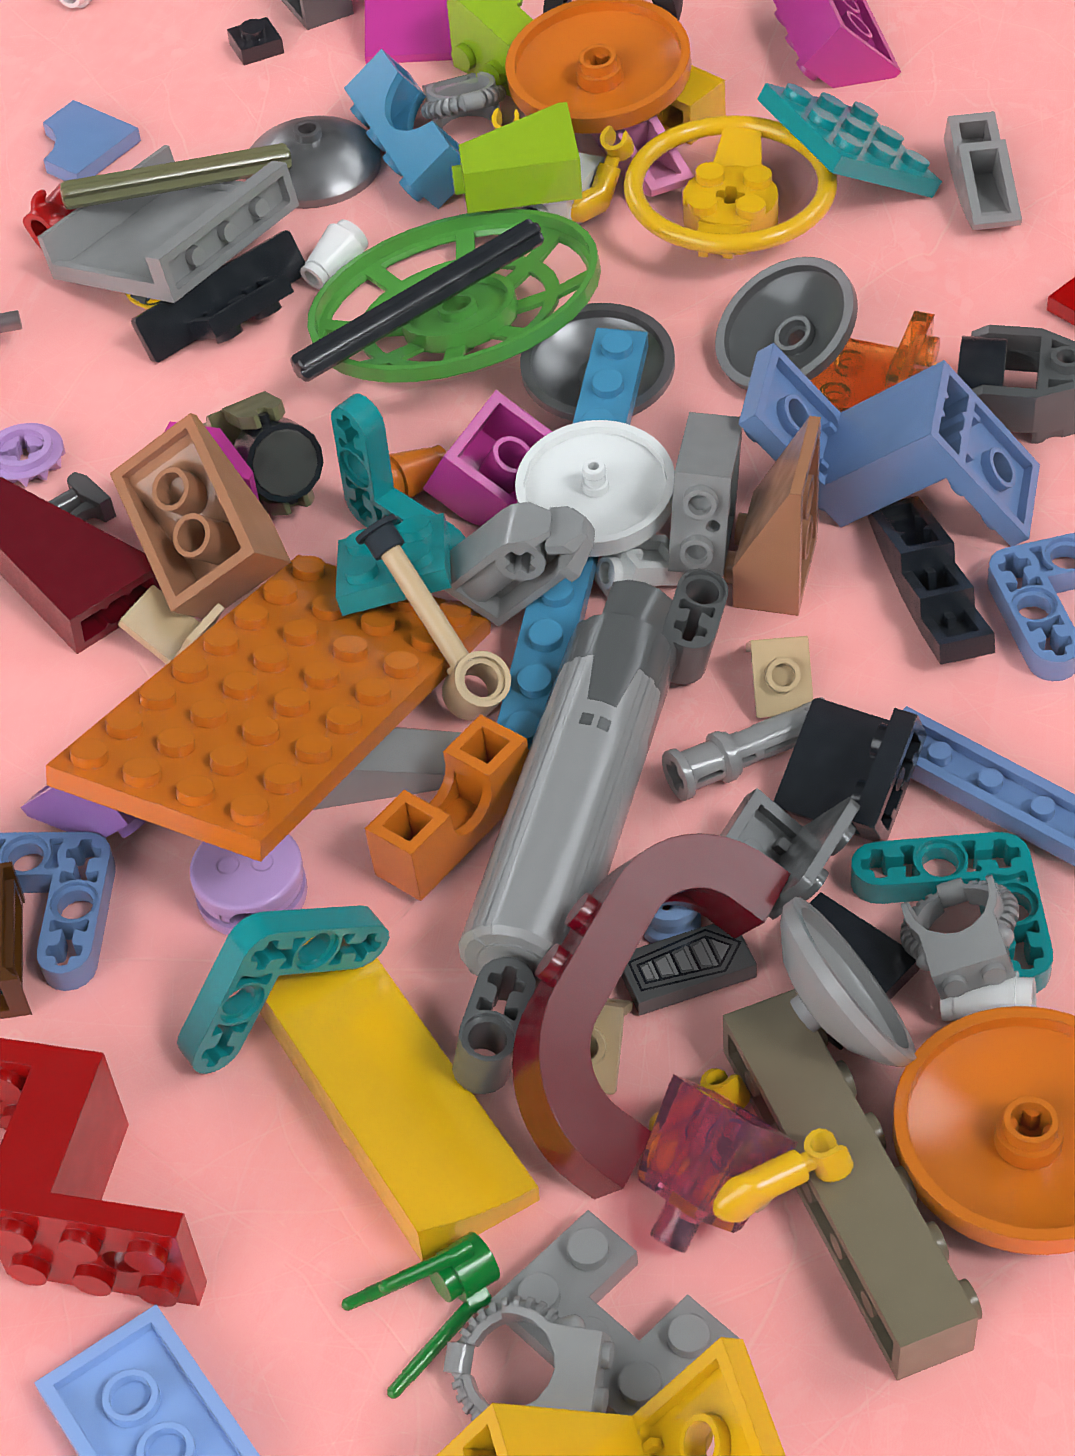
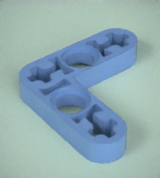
M1075 532L998 550L991 556L988 568V589L1028 668L1035 676L1052 682L1066 680L1075 674V627L1057 593L1075 590V568H1061L1052 562L1059 557L1075 559ZM1016 578H1022V586L1017 589L1018 582ZM1026 607H1037L1046 611L1048 615L1042 619H1029L1022 616L1019 611ZM1050 637L1049 644L1052 650H1045L1046 639Z
M93 832L0 833V863L12 861L14 866L15 862L25 855L37 854L43 857L42 862L37 867L28 871H15L23 893H49L37 946V961L45 981L52 988L61 991L76 990L86 985L94 977L98 968L116 873L115 860L110 844L105 837ZM95 857L89 859L85 873L87 880H82L78 867L85 864L86 858ZM85 901L93 904L91 910L81 918L67 919L61 916L63 910L74 902ZM66 940H72L77 956H71L67 965H58L63 963L67 957L68 944Z

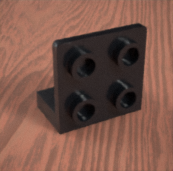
M821 698L813 699L773 802L786 813L812 821L848 797H851L860 805L858 812L851 821V824L856 828L854 835L873 842L888 841L927 737V733L918 715L894 708L890 720Z

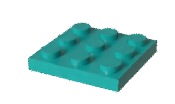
M765 83L757 98L833 174L930 198L934 197L942 183L928 169L930 165L929 160L921 154L907 149L902 144L904 137L892 128L881 125L877 121L878 113L861 102L855 101L852 106H849L831 94L822 92L819 97L813 96L802 87L792 83H787L785 88Z

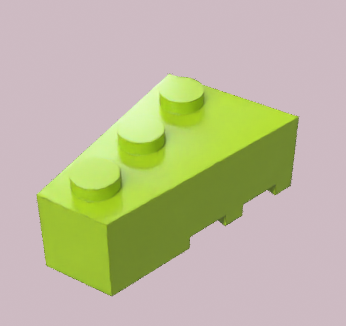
M447 0L453 66L467 74L475 73L476 77H478L477 74L479 72L493 75L496 85L503 86L506 90V95L511 97L506 77V56L518 33L533 20L520 8L523 0Z

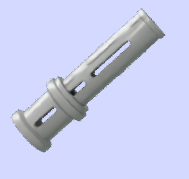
M811 702L753 724L738 732L728 734L726 731H714L706 736L705 742L681 752L676 748L665 751L662 755V766L671 790L681 801L689 800L695 796L697 789L719 780L725 783L733 782L742 774L743 768L794 748Z

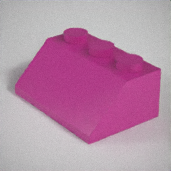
M773 0L777 8L774 15L786 28L788 34L785 36V39L799 57L796 64L802 73L812 81L820 78L832 88L892 79L901 73L895 57L866 0Z

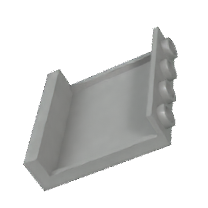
M163 145L132 169L175 162L170 146ZM271 161L245 182L235 180L77 208L37 238L52 277L55 280L175 303L299 206V202L287 164L285 162Z

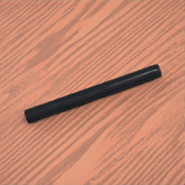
M530 219L524 220L298 351L290 358L294 373L305 382L311 381L526 255L544 242L541 227L537 222H532Z

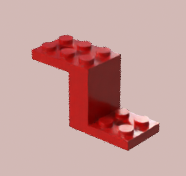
M0 1038V1128L6 1130L0 1144V1260L7 1275L21 1283L33 1286L44 1285L47 1281L73 1285L80 1291L94 1296H107L111 1292L135 1295L150 1304H157V1306L171 1307L176 1305V1303L200 1306L207 1279L185 1214L102 1200L129 1126L104 1053Z

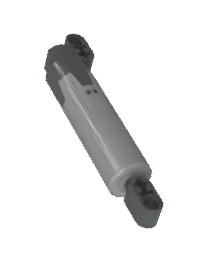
M701 568L689 570L680 578L673 600L659 588L645 582L634 580L615 581L610 589L602 614L593 615L579 622L570 637L458 943L461 960L469 968V971L478 977L460 1025L452 1071L455 1080L464 1089L472 1093L489 1094L496 1092L509 1079L512 1070L516 1031L528 1001L541 981L535 976L536 968L545 954L555 944L562 945L571 929L564 924L565 919L575 903L585 893L592 894L595 888L609 874L670 683L683 685L695 683L702 678L706 671L728 598L729 587L718 573ZM498 1000L507 1002L504 1015L493 1011V1007L496 1006ZM487 1049L496 1055L484 1056L474 1050Z

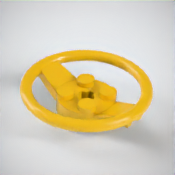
M728 115L689 121L672 127L647 142L633 157L628 166L624 180V194L627 205L636 220L655 236L676 246L698 251V257H708V253L722 255L724 259H733L734 255H743L782 245L813 228L829 211L836 195L838 181L837 174L829 171L780 122L754 116ZM721 135L714 161L705 162L697 166L696 176L688 181L683 190L684 227L671 222L657 213L648 203L643 191L644 178L650 166L660 156L679 145L700 138ZM761 137L785 144L802 154L812 164L818 178L816 194L808 206L794 217L778 224V190L776 184L772 181L771 169L762 165Z

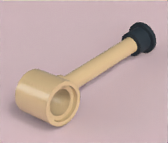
M392 514L378 520L363 530L356 537V541L359 545L365 543L376 561L383 560L450 665V668L446 670L448 675L442 686V697L446 707L453 715L463 720L474 721L480 714L486 717L507 696L510 690L511 674L508 666L499 656L492 652L474 651L469 653L403 551L401 546L405 542L394 526L397 522L395 515ZM473 675L483 680L488 690L487 697H479L472 694L466 687L465 676Z

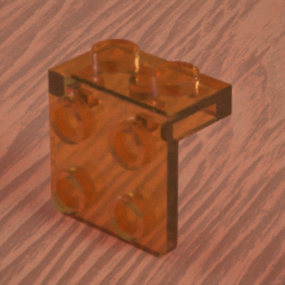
M914 310L899 347L849 338L844 349L834 362L821 374L813 378L811 382L840 412H843L935 365L941 341L940 337L933 336L935 314Z

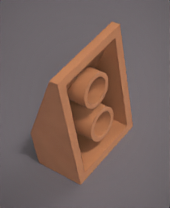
M189 413L110 472V476L171 612L204 619L218 603L226 609L291 563L271 517L197 415Z
M808 417L753 491L748 513L739 512L734 536L735 545H739L738 550L728 551L724 568V580L727 584H733V607L799 616L818 533L821 417Z

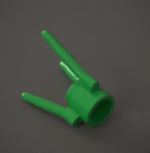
M469 1232L437 1252L435 1256L399 1271V1273L372 1284L342 1300V1308L350 1311L429 1276L435 1289L446 1302L450 1303L456 1298L463 1302L388 1387L387 1395L391 1399L398 1398L447 1345V1342L467 1323L469 1318L491 1302L492 1296L487 1287L499 1280L500 1270L491 1250L475 1232Z

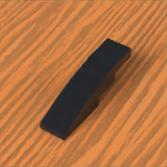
M919 496L901 499L867 515L898 591L921 635L940 665L995 653V633L975 608L974 586L955 563L954 542Z

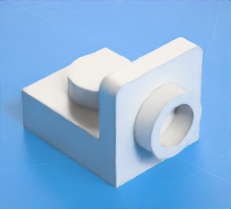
M654 535L646 542L628 551L602 556L597 563L594 581L608 598L612 584L615 581L634 580L645 582L654 587L677 586L684 573L668 571L670 540L666 535Z

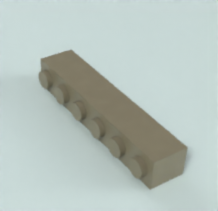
M795 989L724 1014L723 1052L734 1073L741 1076L749 1090L750 1103L761 1124L769 1128L778 1156L792 1149H795L799 1154L804 1152L806 1136L812 1130L818 1128L831 1131L838 1145H844L848 1148L854 1165L851 1173L846 1178L831 1183L824 1182L817 1178L813 1170L809 1172L808 1182L795 1188L896 1380H901L973 1351L978 1320L982 1319V1308L978 1296L967 1279L964 1278L958 1281L948 1263L949 1250L940 1228L934 1221L926 1223L916 1206L917 1194L913 1182L903 1166L894 1167L885 1151L887 1146L886 1138L881 1124L873 1112L864 1114L855 1098L857 1090L849 1067L843 1060L835 1062L827 1048L828 1038L826 1031L821 1027L817 1031L812 1032L794 1011L790 1000L797 995Z

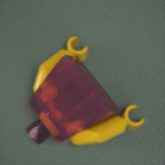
M710 1068L702 1075L701 1085L673 1074L660 1110L653 1114L649 1120L648 1129L652 1132L637 1171L639 1181L666 1200L649 1234L660 1243L676 1251L686 1253L701 1222L735 1233L743 1228L752 1214L772 1199L808 1182L809 1172L814 1170L817 1178L831 1183L846 1178L851 1173L854 1164L848 1148L844 1145H838L834 1134L822 1128L812 1130L806 1136L804 1141L805 1151L799 1154L795 1150L798 1142L744 1109L750 1101V1092L740 1075L732 1074L728 1077L724 1070Z

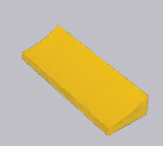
M378 958L356 969L278 976L260 1011V1015L421 1262L435 1256L437 1252L469 1232H475L479 1235L540 1200L539 1188L474 1094L464 1089L455 1080L452 1063Z

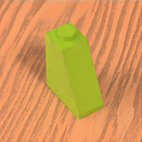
M567 102L554 104L458 145L460 165L451 166L455 195L464 194L468 214L583 199L580 156Z

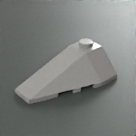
M395 727L313 810L397 797L403 790L411 794L439 790L445 775L443 751L462 732Z

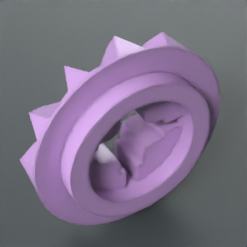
M21 423L0 431V477L12 483L20 481L27 488L30 480L38 478L47 481L48 471L61 468V457L66 452L62 437L55 429L39 423ZM27 448L28 453H30L28 459L20 460L21 455H23V449Z

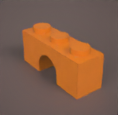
M480 714L443 751L445 761L444 779L437 794L429 803L403 790L364 828L375 875L422 901L506 815L529 752L527 738Z

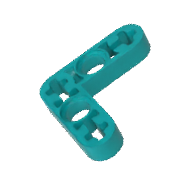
M357 393L336 406L331 411V421L344 498L353 516L362 525L369 527L378 520L392 514L397 518V522L394 525H398L403 520L415 515H436L431 510L394 488L385 424L382 415L373 402L366 396ZM446 521L450 531L451 550L466 537L458 528Z
M988 832L876 841L864 844L853 854L850 880L853 892L860 899L875 904L925 901V896L928 894H936V885L960 877L965 884H968L971 880H977V882L981 880L986 881L985 876L992 874L995 883L1009 889L1016 897L1018 905L1023 906L1029 913L1028 917L1016 922L1014 941L1008 949L1014 971L1019 972V977H1034L1036 993L1044 989L1050 980L1053 965V948L1031 853L1027 844L1020 837L1008 832ZM1003 858L1005 865L1010 867L999 868L997 861L993 859ZM944 859L952 863L956 871L944 877L929 874L923 865L930 860ZM968 859H973V869H976V871H967ZM904 864H912L911 877H906V866ZM881 868L882 873L887 877L875 878L873 870L870 869ZM979 905L980 913L982 914L985 906ZM1024 942L1023 950L1028 965L1033 966V968L1021 969L1019 961L1014 960L1016 944Z
M362 905L263 911L242 919L227 936L178 1035L177 1045L179 1050L198 1073L208 1074L220 1070L228 1065L241 1050L278 976L363 967L374 961L386 948L390 938L388 929L368 906Z

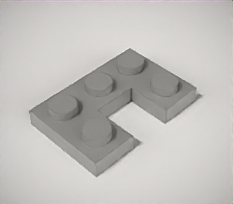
M587 1210L493 1296L491 1302L496 1301L500 1303L501 1298L509 1297L510 1300H514V1296H522L523 1300H527V1297H532L536 1299L537 1303L540 1301L548 1303L547 1308L549 1309L554 1307L559 1311L558 1316L560 1318L576 1314L584 1320L586 1329L603 1331L610 1336L609 1341L615 1344V1356L612 1368L605 1369L603 1387L608 1388L609 1391L606 1413L633 1415L720 1337L740 1338L688 1294L640 1340L632 1335L597 1303L638 1265L637 1251L592 1212ZM528 1322L506 1324L554 1367L553 1350L546 1333L539 1326Z

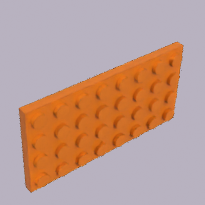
M298 554L291 560L290 564L274 574L46 764L47 786L261 862L447 677L448 673L446 670L450 668V665L407 599L342 616L336 600L337 566L325 563L316 556H302ZM433 596L463 645L471 653L490 634L491 621L461 601H448Z

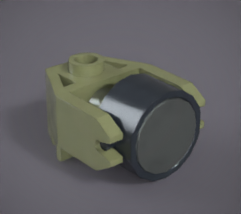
M263 391L207 415L206 422L203 425L220 428L251 468L254 474L259 502L267 513L272 516L292 514L291 507L295 505L308 507L312 505L315 499L312 489L320 479L324 463L322 448L314 434L300 424L283 417L286 411L282 399Z

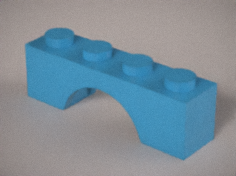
M381 49L344 87L354 103L350 110L362 124L369 128L366 134L371 141L383 152H386L382 156L386 164L401 177L403 176L399 181L402 188L417 202L424 197L439 209L455 193L451 166L460 165L459 143L433 121L413 129L417 112L426 95L411 74Z

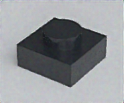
M268 17L249 19L241 25L227 29L229 44L244 66L284 53L282 38Z

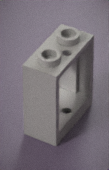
M689 412L674 471L668 571L686 573L689 570L701 568L718 573L721 577L724 575L737 503L743 430L738 424L740 419L738 416Z

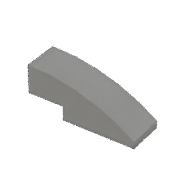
M995 111L948 116L943 139L954 186L972 230L1020 226L1022 216L1006 139H1000Z

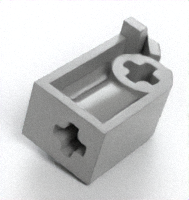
M531 502L511 504L450 550L451 588L444 591L500 627L566 578L573 582L580 577L594 546L595 529L584 515L568 506L550 507L548 510Z

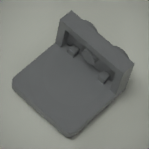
M756 788L744 797L723 829L720 836L735 839L759 850L791 873L769 914L772 920L782 914L783 906L796 896L804 900L810 899L826 881L829 872L823 867L830 856L836 855L846 846L856 830L851 821L858 812L860 805L851 797H848L802 826L761 790Z

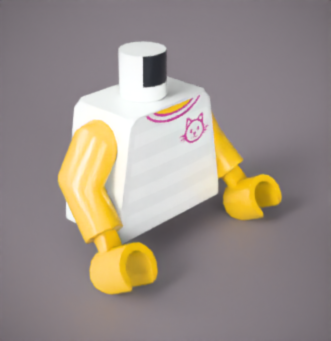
M496 108L491 117L494 129L502 127V113L500 108ZM517 109L514 111V121L521 119ZM607 126L600 135V143L607 152L605 161L603 156L579 152L583 199L507 209L548 212L563 216L579 225L605 212L610 206L621 173V169L617 168L618 164L621 161L627 160L634 152L632 138L625 130L620 143L614 145L616 132L612 126Z

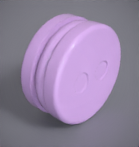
M290 834L261 862L203 841L195 851L190 864V880L199 912L207 924L225 935H229L234 926L251 914L263 911L301 909L306 900L308 886L302 856L298 844Z

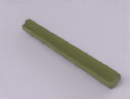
M280 143L63 181L60 184L61 199L66 209L71 210L250 178L271 161L285 162L288 170H290L292 167L291 153L286 144Z

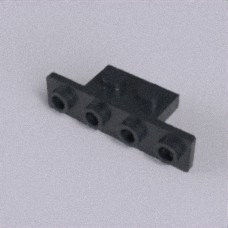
M288 230L281 231L221 266L175 303L161 301L132 318L131 324L150 360L154 363L163 361L196 340L215 339L217 344L226 342L243 332L241 326L243 322L253 316L256 320H261L282 308L279 301L294 292L291 283L302 277L300 269L305 265V260L291 232Z

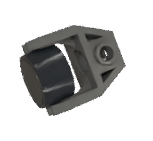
M991 324L973 330L971 336L962 335L957 374L1010 432L1032 433L1031 444L1042 443L1051 437H1066L1075 434V341L1043 328ZM1005 370L1037 372L1036 389L1003 386Z

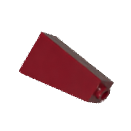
M0 477V575L76 654H79L120 628L118 626L120 619L152 585L161 590L144 552Z

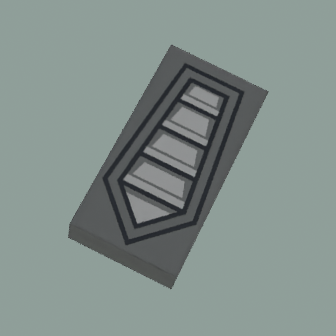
M713 923L636 948L621 977L640 1016L756 978L757 963L742 935L734 939Z

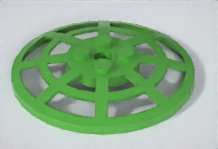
M501 209L460 214L432 221L378 243L341 267L315 296L308 312L307 329L312 343L350 322L332 320L342 302L367 280H370L385 292L368 307L366 312L455 260L432 266L402 281L386 270L387 267L419 252L455 241L457 260L476 249V237L500 235L524 220L530 219L532 222H537L541 227L544 242L541 246L532 250L527 257L522 256L502 268L513 270L505 277L493 273L386 336H404L408 344L385 353L374 343L363 349V352L370 359L356 361L348 358L333 367L338 372L351 377L385 383L420 382L473 372L505 361L531 349L554 335L578 315L588 304L598 287L601 266L596 243L589 232L578 223L557 214L538 210ZM558 243L568 246L577 253L587 269L561 284L555 272L543 263ZM530 276L535 277L545 288L543 292L517 300L515 289ZM576 291L563 306L554 312L559 299ZM542 306L537 316L524 328L511 326L518 314ZM491 339L503 341L489 348L465 355L473 350L475 346L488 342ZM423 352L445 353L443 360L440 361L407 360Z

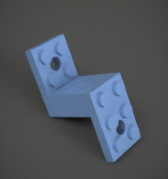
M775 343L757 351L738 424L743 428L750 440L758 443L776 461L809 416L821 417L818 508L825 511L840 527L846 526L946 478L953 491L957 495L963 496L981 515L986 526L991 530H995L1010 547L1030 538L1040 464L945 360L840 412Z

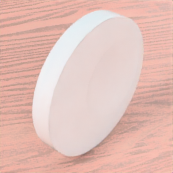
M608 420L578 422L547 434L526 453L516 474L517 503L531 502L548 510L550 507L568 506L574 508L584 515L595 529L594 546L589 557L618 554L646 542L666 523L672 512L675 470L668 452L661 443L652 435L635 426Z

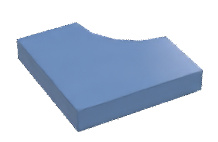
M72 100L43 122L46 136L55 142L53 150L43 161L46 172L63 181L95 176L141 141L139 129L136 126Z

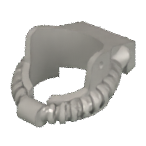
M479 72L477 74L478 77H476L475 73H470L422 85L423 93L426 97L425 103L421 107V114L424 118L431 119L441 129L451 120L464 116L484 117L492 121L493 111L496 108H500L499 102L505 99L506 90L503 86L496 85L494 76L486 72Z
M992 874L985 876L986 881L981 880L977 882V880H971L968 884H965L960 877L936 885V894H928L925 896V901L920 900L913 907H911L908 901L901 903L904 915V922L901 924L900 931L901 944L905 951L916 959V965L921 970L930 971L931 978L941 1000L949 997H959L968 991L988 985H998L1007 979L1016 977L1008 949L1014 941V929L1019 918V905L1016 897L1009 889L995 883ZM967 901L972 905L985 906L981 916L971 926L960 932L944 934L929 930L934 921L945 913V908Z
M514 1296V1300L504 1297L501 1298L500 1303L492 1301L487 1309L484 1307L477 1311L479 1315L475 1318L471 1316L467 1321L469 1323L467 1328L463 1327L459 1332L462 1336L457 1342H447L443 1372L451 1373L454 1377V1382L451 1384L452 1389L457 1390L458 1393L455 1398L458 1403L464 1405L462 1408L463 1412L466 1415L471 1414V1421H473L490 1405L479 1392L475 1377L471 1375L475 1347H479L487 1335L499 1326L512 1322H528L539 1326L546 1333L554 1354V1371L544 1391L535 1401L525 1406L606 1413L609 1391L608 1388L603 1387L605 1369H611L615 1356L614 1342H610V1336L603 1331L586 1329L584 1320L576 1314L560 1318L558 1316L559 1311L554 1307L551 1309L547 1308L548 1303L544 1301L537 1303L536 1299L532 1297H527V1300H523L522 1296Z

